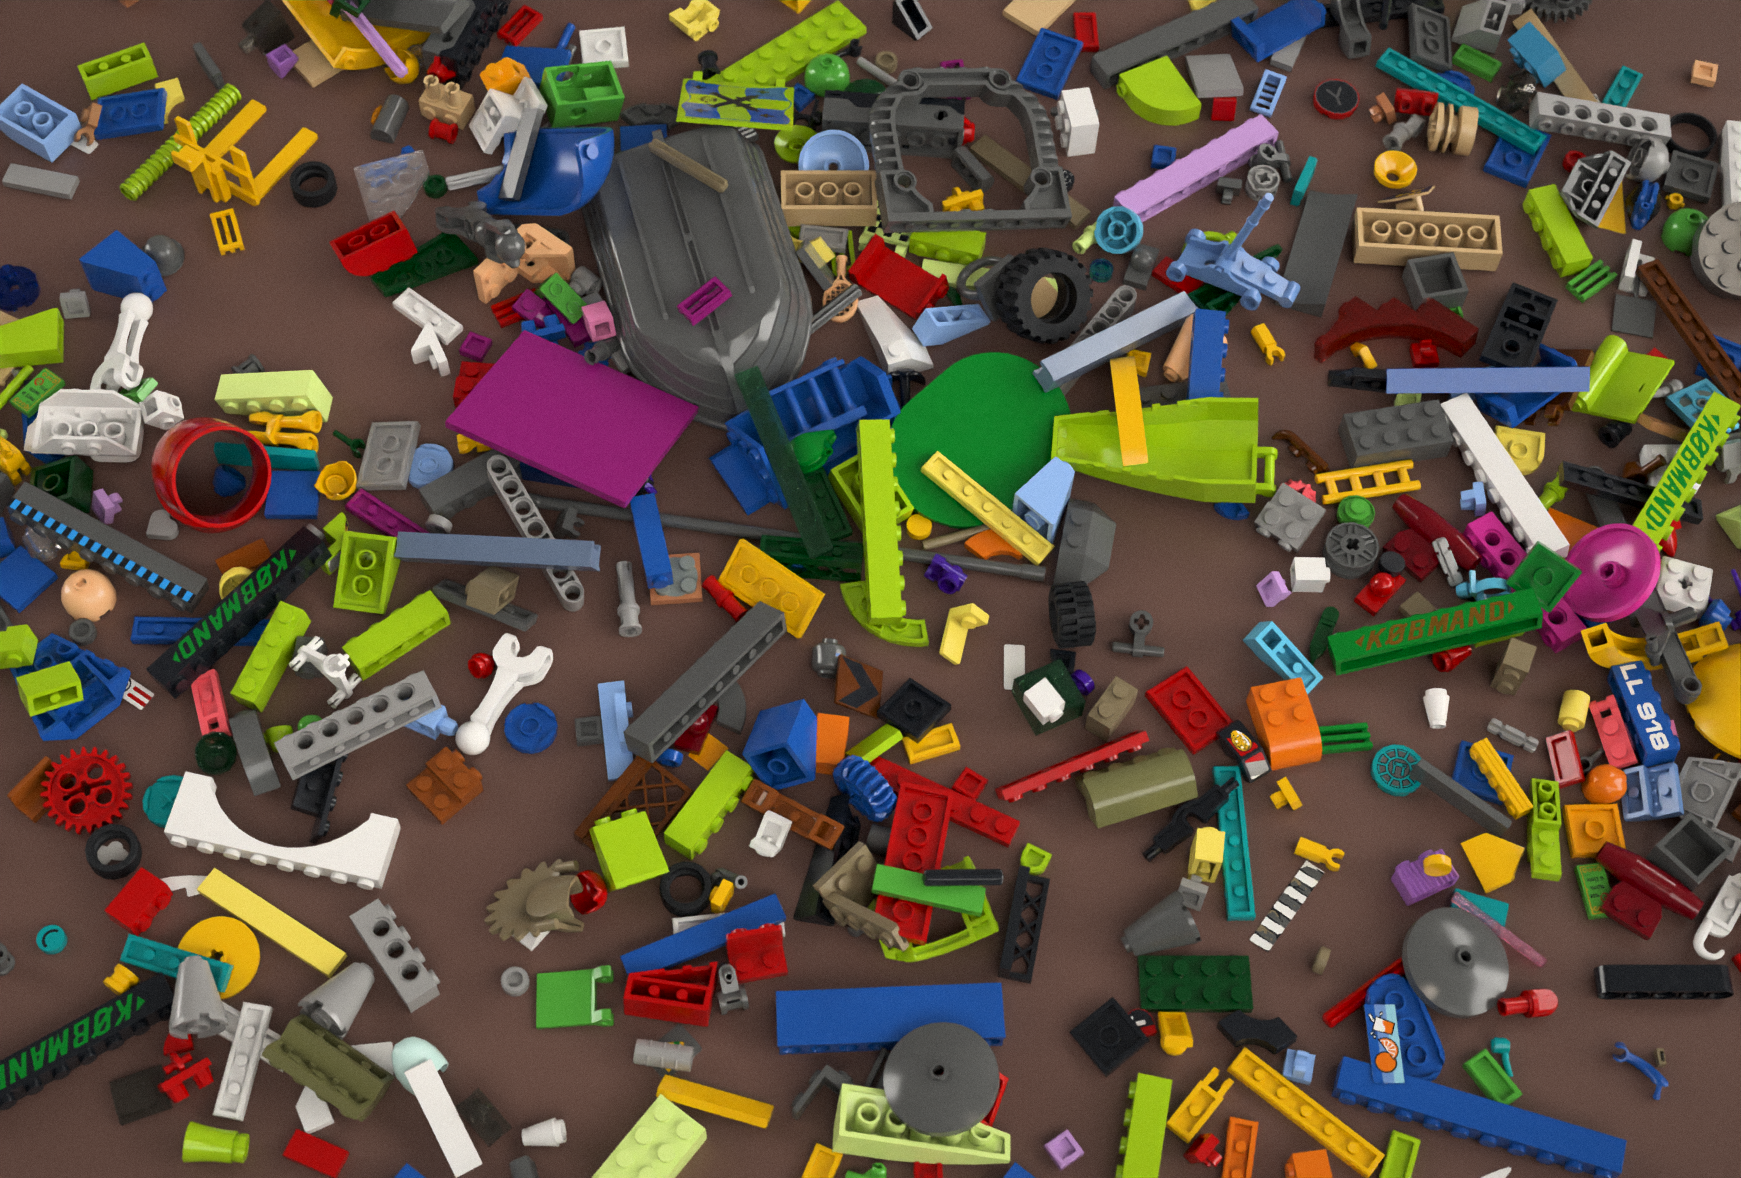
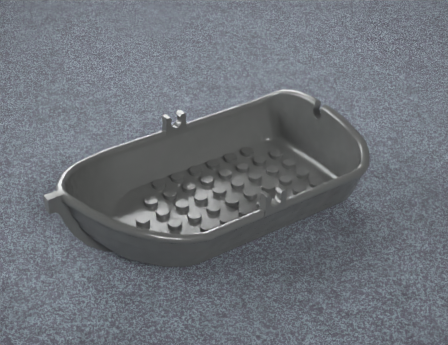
M710 124L665 138L661 129L652 131L654 139L662 141L725 178L728 183L727 189L723 193H719L650 152L649 143L614 154L609 174L594 198L583 206L581 210L609 310L613 316L622 356L630 371L639 381L698 406V414L694 417L693 421L728 432L725 422L752 407L750 399L754 398L753 393L767 388L768 391L773 390L797 378L804 363L810 341L813 321L811 295L764 153L759 145L755 142H750L734 126ZM716 276L731 291L732 296L693 326L683 314L678 312L676 306ZM716 286L713 290H711V291H710L709 293H707L706 295H709L712 291H714V290H715L716 288H718V287ZM699 300L691 307H689L687 310L691 309L694 305H696L699 302Z

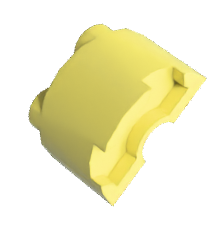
M693 0L685 10L678 8L671 12L669 20L694 41H698L709 31L713 32L719 25L717 19L720 10L708 0Z

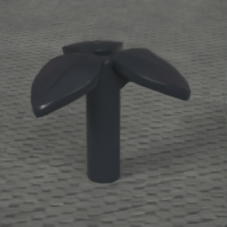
M902 368L889 373L892 376V383L897 380L900 381L901 409L911 400L910 381L912 380L921 385L926 384L925 377L920 372L914 371V369Z

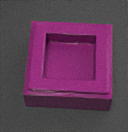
M470 331L461 345L459 353L462 356L482 363L493 345L492 339Z

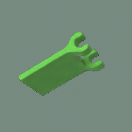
M604 965L588 970L538 973L536 1028L548 1029L586 1025L613 1026L614 1014L611 1013V1009L597 1010V982H614V971L611 970V966Z

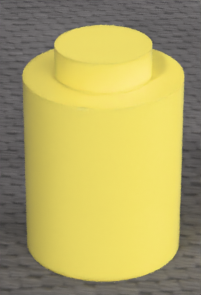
M1567 690L1564 692L1558 717V724L1564 730L1576 732L1584 728L1590 696L1579 690Z

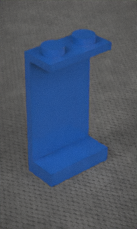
M1291 0L1249 24H1246L1239 16L1231 20L1232 37L1258 63L1324 26L1326 9L1321 2L1318 3L1316 0Z
M1540 344L1538 350L1541 362L1534 367L1578 366L1574 358L1566 356L1554 348ZM1561 392L1474 394L1481 412L1513 429Z

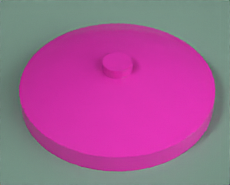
M1609 524L1589 532L1573 546L1566 557V560L1581 569L1582 573L1565 593L1563 599L1576 614L1589 621L1611 622L1628 616L1649 598L1657 584L1661 560L1656 544L1642 530L1629 524Z

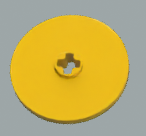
M211 917L197 923L184 935L178 946L179 949L215 959L214 954L218 952L223 955L220 958L222 962L234 965L225 993L219 992L221 1000L230 998L245 989L254 978L260 962V948L256 936L248 926L231 917Z

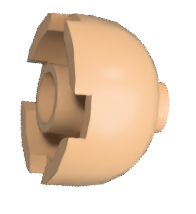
M91 569L78 570L71 574L65 580L61 589L62 604L67 613L75 620L84 618L92 622L100 620L99 617L104 615L109 609L110 611L113 610L117 600L116 590L109 578L100 571Z

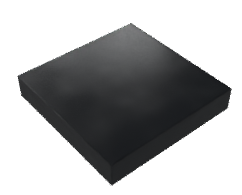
M909 678L877 710V717L899 729L902 734L918 744L950 712L951 704Z
M1114 997L1110 998L1069 1032L1105 1077H1108L1150 1042L1148 1037Z

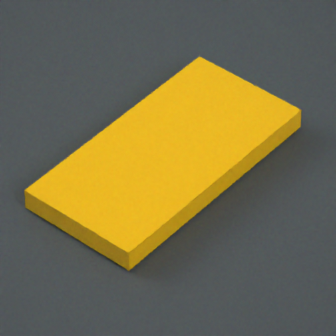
M739 539L718 579L727 590L730 589L735 596L752 608L761 601L784 612L787 632L797 639L802 638L825 596L823 592L745 539Z

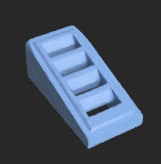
M1265 69L1249 110L1271 118L1287 76ZM1265 83L1277 86L1278 88L1276 89L1265 85ZM1264 89L1272 93H1275V96L1265 93L1262 90ZM1260 96L1268 98L1273 101L1272 103L1265 101L1263 99H1260ZM1257 103H1260V104H1263V105L1268 106V107H1270V108H1269V110H1268V109H1265V108H1262V107H1259V106H1256V105H1257Z

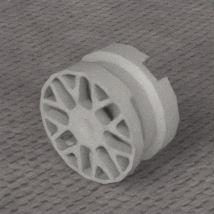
M1268 165L1252 167L1248 172L1244 188L1248 197L1258 202L1266 193H1271L1275 197L1280 182L1279 173Z

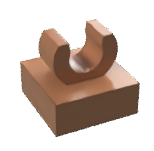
M1383 92L1376 96L1377 105L1369 109L1373 122L1378 123L1383 119L1386 120L1388 125L1396 122L1395 109Z

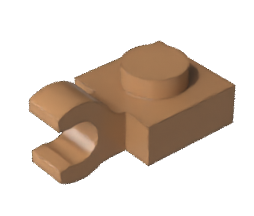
M93 102L89 107L82 110L80 115V121L83 122L82 129L75 133L74 142H78L81 135L87 138L86 146L89 147L94 142V131L98 125L102 105Z

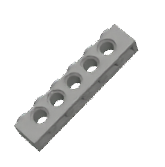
M1537 92L1529 105V124L1532 129L1633 146L1635 142L1640 144L1643 140L1640 138L1642 135L1655 137L1665 145L1671 139L1670 115L1542 92Z
M424 670L407 676L400 682L384 687L381 691L369 697L361 698L356 703L337 710L324 719L312 722L293 734H287L282 739L274 742L292 780H295L441 708V704Z

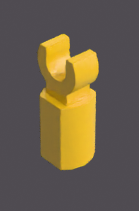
M1264 323L1255 326L1251 330V335L1262 353L1266 354V363L1270 366L1273 365V356H1277L1281 362L1284 361L1285 352L1282 348L1276 346L1277 342Z
M1301 836L1294 852L1295 855L1318 864L1320 862L1324 863L1333 872H1338L1340 864L1333 862L1332 858L1336 857L1342 860L1345 854L1340 849L1329 850L1326 849V846Z

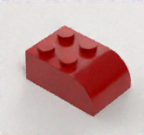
M395 211L329 242L343 267L349 273L356 276H369L377 272L386 271L391 265L399 261L409 260L414 254L418 253L407 228Z

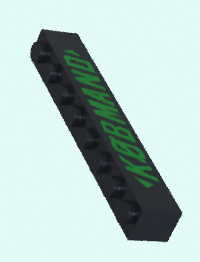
M303 526L147 667V672L165 691L176 699L200 675L206 673L215 662L245 637L261 620L265 619L278 606L280 601H284L320 566L326 563L332 554L324 542Z
M161 972L2 1059L0 1061V1110L10 1109L21 1098L27 1095H34L40 1092L48 1083L67 1077L73 1069L94 1062L100 1054L121 1047L124 1041L133 1036H140L146 1033L154 1024L170 1020L174 992L163 973Z

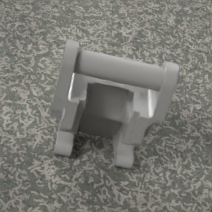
M1741 429L1738 432L1729 433L1730 436L1723 447L1717 446L1715 449L1719 453L1714 461L1716 468L1720 473H1727L1725 484L1734 483L1738 474L1741 473Z

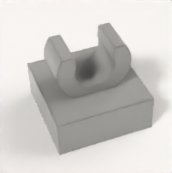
M70 289L68 293H60L59 300L65 319L90 317L91 309L85 291Z
M1192 874L1190 880L1182 877L1178 891L1185 901L1183 905L1200 912L1209 886L1201 884L1203 879L1201 876Z

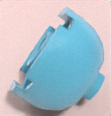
M1113 206L1104 210L1097 218L1094 235L1098 245L1104 251L1113 254H1125L1134 250L1141 242L1143 224L1141 218L1133 210L1123 206Z

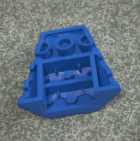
M53 633L37 644L33 665L10 668L17 684L16 677L70 661L81 680L84 700L31 716L43 741L77 739L120 706L131 675L130 670L124 667L120 668L106 658L103 660L87 649L84 651L76 644Z

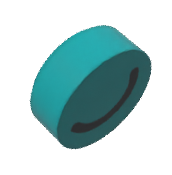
M48 925L39 931L36 943L45 954H57L65 948L67 935L61 927Z

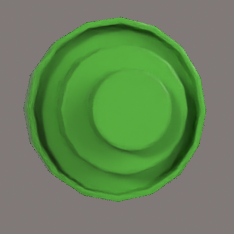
M1357 495L1348 496L1339 503L1336 515L1340 524L1354 522L1369 528L1374 520L1375 510L1371 502L1366 498Z

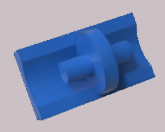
M556 314L543 318L546 327L536 330L534 320L521 323L522 332L526 330L555 344H558L557 340L566 338L563 323L560 324Z

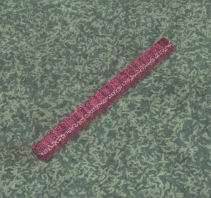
M1455 892L1450 899L1453 903L1477 917L1496 933L1498 937L1538 967L1542 968L1546 964L1547 959L1488 914L1460 893Z

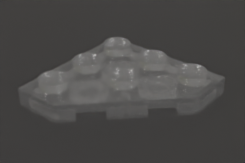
M423 150L353 167L369 222L392 211H395L401 219L416 198L421 185L430 175Z

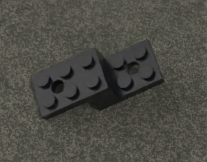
M1512 282L1479 361L1494 367H1531L1558 299Z

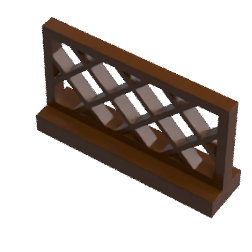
M637 755L574 831V839L596 853L589 831L590 828L595 826L594 821L609 816L611 818L614 812L628 811L636 808L637 810L645 809L650 822L649 808L664 807L665 818L662 821L650 823L651 827L657 826L653 831L657 838L692 795L693 790L656 761L651 763ZM651 767L661 774V784L646 785L645 775ZM664 777H665L667 780H669L670 783H665ZM642 780L643 786H637V784ZM678 787L684 794L678 801L667 802L666 788ZM662 788L664 802L648 804L646 790ZM643 790L645 804L629 806L628 795L632 791ZM625 800V806L619 807ZM668 806H674L668 813Z

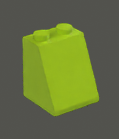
M636 808L620 813L622 818L611 821L610 816L594 821L595 826L589 829L608 892L641 883L669 872L645 811L638 813Z

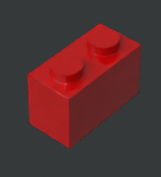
M141 867L104 911L111 921L130 934L138 936L150 927L155 915L168 906L173 893L165 882Z

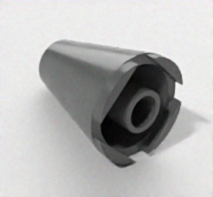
M1178 890L1172 892L1123 930L1125 936L1121 937V941L1127 953L1133 951L1134 955L1138 956L1196 944L1202 941L1189 909L1187 910L1186 906L1183 905L1185 901Z

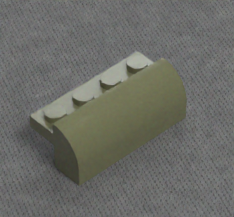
M1174 747L1162 748L1156 753L1136 756L1133 760L1113 763L1107 768L1087 771L1081 776L1074 777L1076 787L1085 797L1088 817L1097 828L1198 798L1196 780L1191 763L1183 749L1176 750Z
M303 1013L291 1019L280 1039L267 1045L262 1053V1056L268 1059L270 1065L274 1068L284 1070L292 1076V1079L297 1084L307 1086L314 1091L320 1100L333 1104L343 1116L353 1118L354 1120L358 1119L361 1122L372 1113L395 1078L388 1071Z

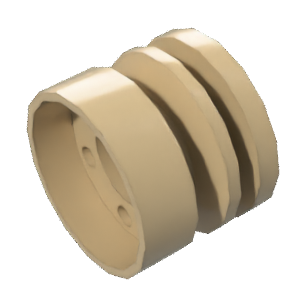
M1437 102L1430 116L1427 128L1428 150L1435 151L1439 143V152L1444 153L1448 144L1451 143L1452 154L1469 156L1477 131L1478 108L1461 105L1457 115H1454L1453 104H1448L1444 113V103Z

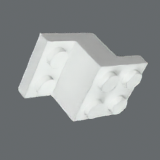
M524 77L514 95L490 88L471 120L469 127L483 152L492 155L495 148L500 144L502 136L504 137V133L517 130L523 108H539L545 114L548 105L531 78Z

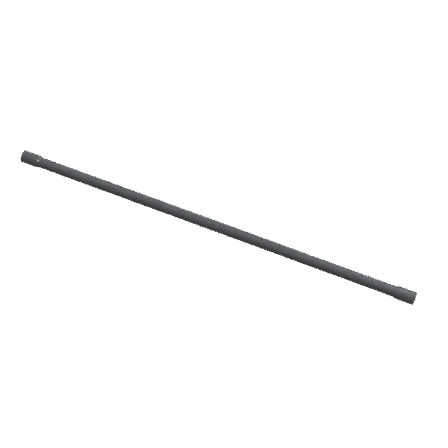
M528 493L537 509L562 512L568 506H571L578 510L577 514L633 522L630 508ZM659 513L661 524L666 527L761 540L762 535L827 540L825 536ZM846 539L838 540V541H841V542L863 543V542H860V541H853V540H846ZM898 547V550H902L903 561L930 564L937 553ZM937 553L946 558L945 561L951 565H958L962 569L1044 582L1046 570L1044 566L1014 564Z

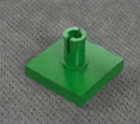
M1537 541L1506 580V584L1516 591L1533 588L1540 607L1550 613L1582 571L1546 545Z

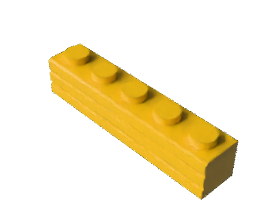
M1485 738L1474 743L1469 750L1470 756L1478 764L1481 773L1485 774L1489 785L1495 789L1499 800L1507 807L1508 813L1515 820L1530 813L1534 806L1489 740Z

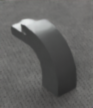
M256 709L238 712L229 719V723L254 796L280 788L279 777L267 747Z

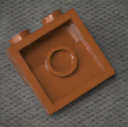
M444 747L425 763L427 768L406 784L407 790L441 825L484 791L481 783L483 777L479 771L473 766L468 769L463 764L465 759L457 749L450 751L447 747Z

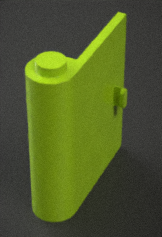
M1608 335L1594 354L1595 357L1590 366L1589 392H1579L1571 411L1635 424L1675 362L1671 359L1629 352L1627 344L1622 338Z

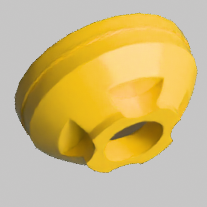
M1386 151L1377 157L1374 164L1376 179L1382 185L1392 189H1401L1409 186L1417 173L1415 161L1401 151ZM1390 173L1395 174L1399 180L1391 181L1386 175Z

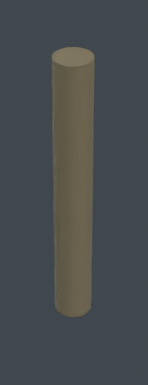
M983 524L921 541L924 551L963 541L990 528Z

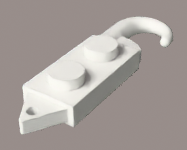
M1741 872L1734 876L1728 875L1694 935V949L1703 959L1709 961L1718 960L1725 954L1723 949L1717 953L1708 952L1704 948V941L1708 934L1719 938L1726 937L1741 914Z

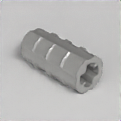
M637 1038L633 1063L647 1067L652 1066L661 1069L690 1072L694 1057V1047L667 1043L666 1041L658 1042L652 1039Z

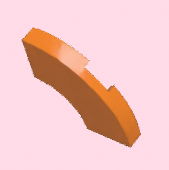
M992 529L982 531L964 543V548L979 559L987 560L996 555H1009L1020 560L1024 556Z

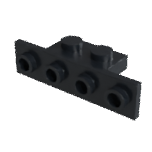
M348 754L298 778L290 809L316 817L310 838L311 843L315 844L322 836L325 837L330 827V821L327 820L329 811L332 812L336 804L337 796H334L335 787H338L341 783L343 772L340 771L342 762L346 761Z

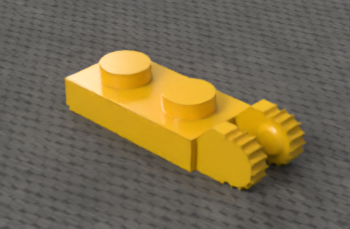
M1216 1067L1210 1071L1203 1081H1199L1166 1123V1127L1187 1144L1190 1143L1220 1105L1224 1095L1234 1083L1233 1080L1228 1078L1220 1086L1218 1092L1210 1088L1209 1085L1217 1078L1220 1071Z

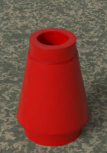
M1470 645L1436 652L1432 656L1433 665L1440 672H1451L1472 655V649Z

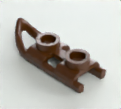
M1279 430L1272 436V440L1284 439L1290 441L1287 449L1296 458L1304 457L1307 460L1305 466L1314 475L1322 471L1324 473L1330 472L1329 465L1294 432Z

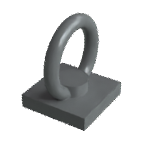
M1010 254L1004 258L996 256L979 258L964 267L956 281L958 292L967 299L981 300L988 318L994 322L1000 318V313H1002L1001 310L997 309L996 301H999V296L996 295V288H1000L1001 281L998 280L1001 274L1006 273L1005 266L1009 262H1015L1014 256ZM986 266H994L974 283L976 290L966 287V281L973 272Z

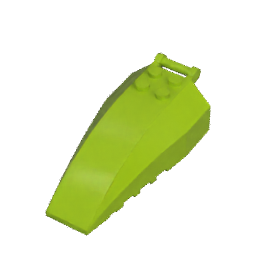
M1206 397L1177 401V404L1160 406V403L1152 404L1151 407L1142 408L1148 463L1123 466L1116 411L1101 410L1095 413L1085 412L1054 416L1051 460L1057 456L1060 460L1069 463L1076 472L1150 492L1201 502L1255 503L1256 495L1273 497L1277 492V487L1274 484L1278 450L1274 447H1258V398ZM1257 458L1265 460L1264 483H1256Z

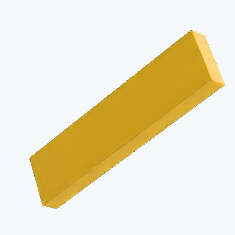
M666 1074L660 1082L656 1097H659L661 1094L669 1101L761 1128L767 1127L774 1110V1105Z

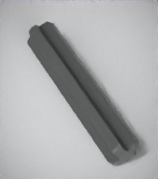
M855 283L850 285L813 314L811 334L862 295L858 285Z

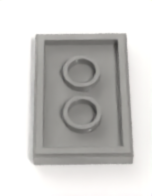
M1230 54L1185 56V65L1197 98L1243 96L1244 88Z
M418 421L371 423L356 484L358 490L361 488L365 491L406 490L421 428Z

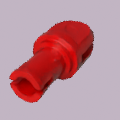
M1545 988L1524 990L1519 997L1500 998L1497 1002V1008L1501 1016L1522 1013L1527 1018L1551 1015L1559 1005L1555 993Z

